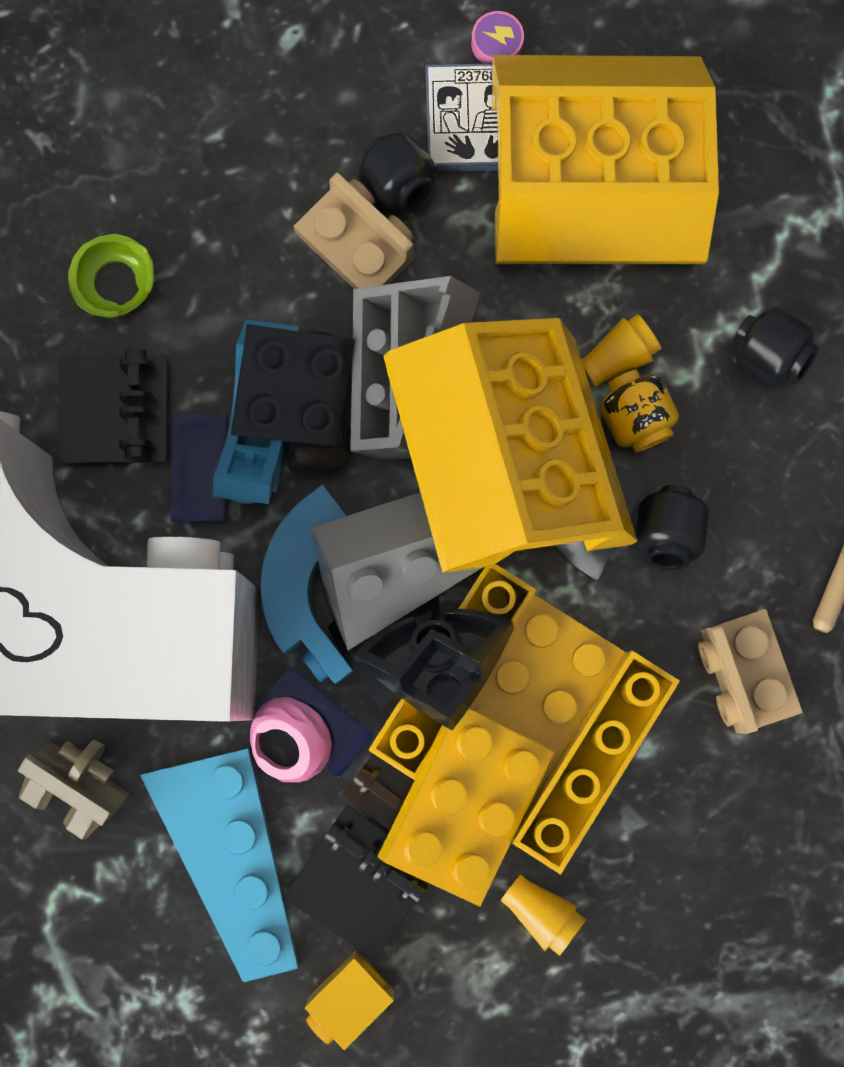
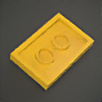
M468 709L453 731L443 725L441 726L377 857L386 864L480 907L554 752Z

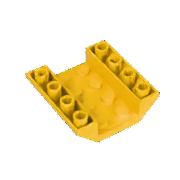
M492 56L493 110H497L499 200L495 209L496 264H705L707 262L719 195L716 89L700 56Z
M560 318L462 323L387 351L383 356L443 573L493 566L518 550L584 541L586 550L594 551L632 545L637 542L576 340Z
M494 564L493 566L484 567L458 609H472L501 616L513 621L514 630L495 668L469 709L554 752L516 831L512 844L561 875L680 680L634 651L625 652L536 596L534 594L536 592L535 588L497 564ZM401 699L370 746L369 751L415 780L442 724Z

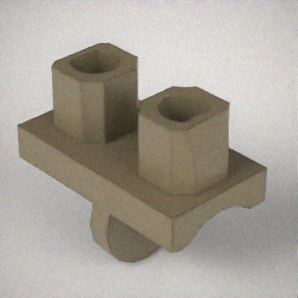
M96 739L92 740L84 750L69 741H66L62 748L48 740L34 755L31 756L29 754L25 757L18 769V772L25 776L19 799L33 808L41 810L48 808L56 797L72 806L63 824L68 831L80 839H87L100 825L103 826L124 806L131 793L109 780L114 770L99 761L104 752L105 745Z

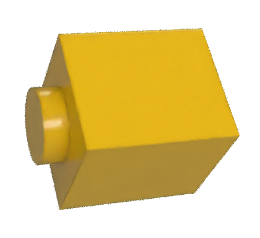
M355 950L308 997L304 1008L310 1015L306 1018V1022L323 1042L329 1045L335 1040L345 1050L394 1001L395 990Z

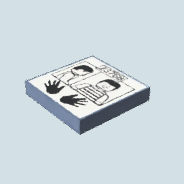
M492 64L426 65L427 154L436 164L437 172L498 171L497 110H493Z

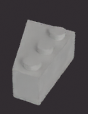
M452 276L353 289V339H355L352 355V452L383 461L411 459L383 356L392 349L462 323H471L480 296L479 291Z
M421 492L311 527L328 609L348 650L483 568L442 572Z

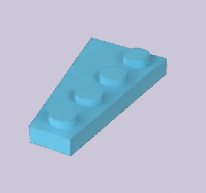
M251 749L239 750L141 774L140 776L242 981L247 982L298 969L299 960L285 899L283 898L284 894Z

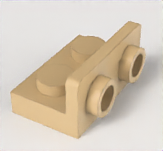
M336 172L329 179L330 190L293 226L294 231L354 289L390 284L413 261L414 245L411 242L413 235L407 226L396 216L390 215L386 218L373 206L375 199L364 185L356 179L347 182Z
M766 609L700 630L704 641L698 643L699 654L706 671L709 674H716L722 694L716 696V701L726 726L733 725L738 734H749L758 731V728L803 713Z

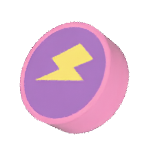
M493 11L481 16L474 25L471 41L472 51L477 60L482 64H492L493 55H520L524 41L523 27L516 17L507 12Z

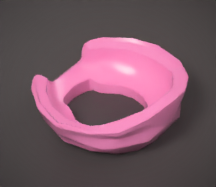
M291 697L274 698L263 704L254 715L250 729L252 753L258 767L266 774L281 782L299 783L309 780L322 771L330 758L332 741L328 727L314 709ZM271 729H280L290 734L299 748L298 762L291 767L280 766L274 763L260 749V733Z

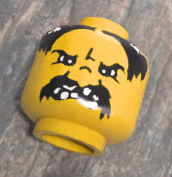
M634 369L608 382L611 392L601 400L599 407L618 446L622 448L633 447L635 453H640L674 436L671 428L678 422L679 413L660 376L646 375L640 377L637 369Z

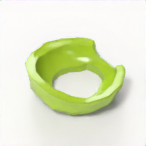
M115 233L96 237L83 244L74 255L68 271L69 290L77 306L93 316L113 318L125 315L145 301L151 292L154 283L153 261L147 248L130 237ZM108 264H125L135 274L139 291L132 300L123 305L105 300L96 290L95 281L97 274Z

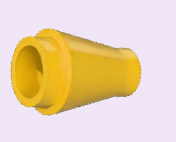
M636 314L628 321L623 317L594 349L582 359L587 377L597 388L610 379L653 362L652 355L662 348L646 322L639 314Z
M520 875L501 899V902L511 909L544 951L549 947L559 956L587 920L576 911L579 907L578 905L530 882L523 875Z

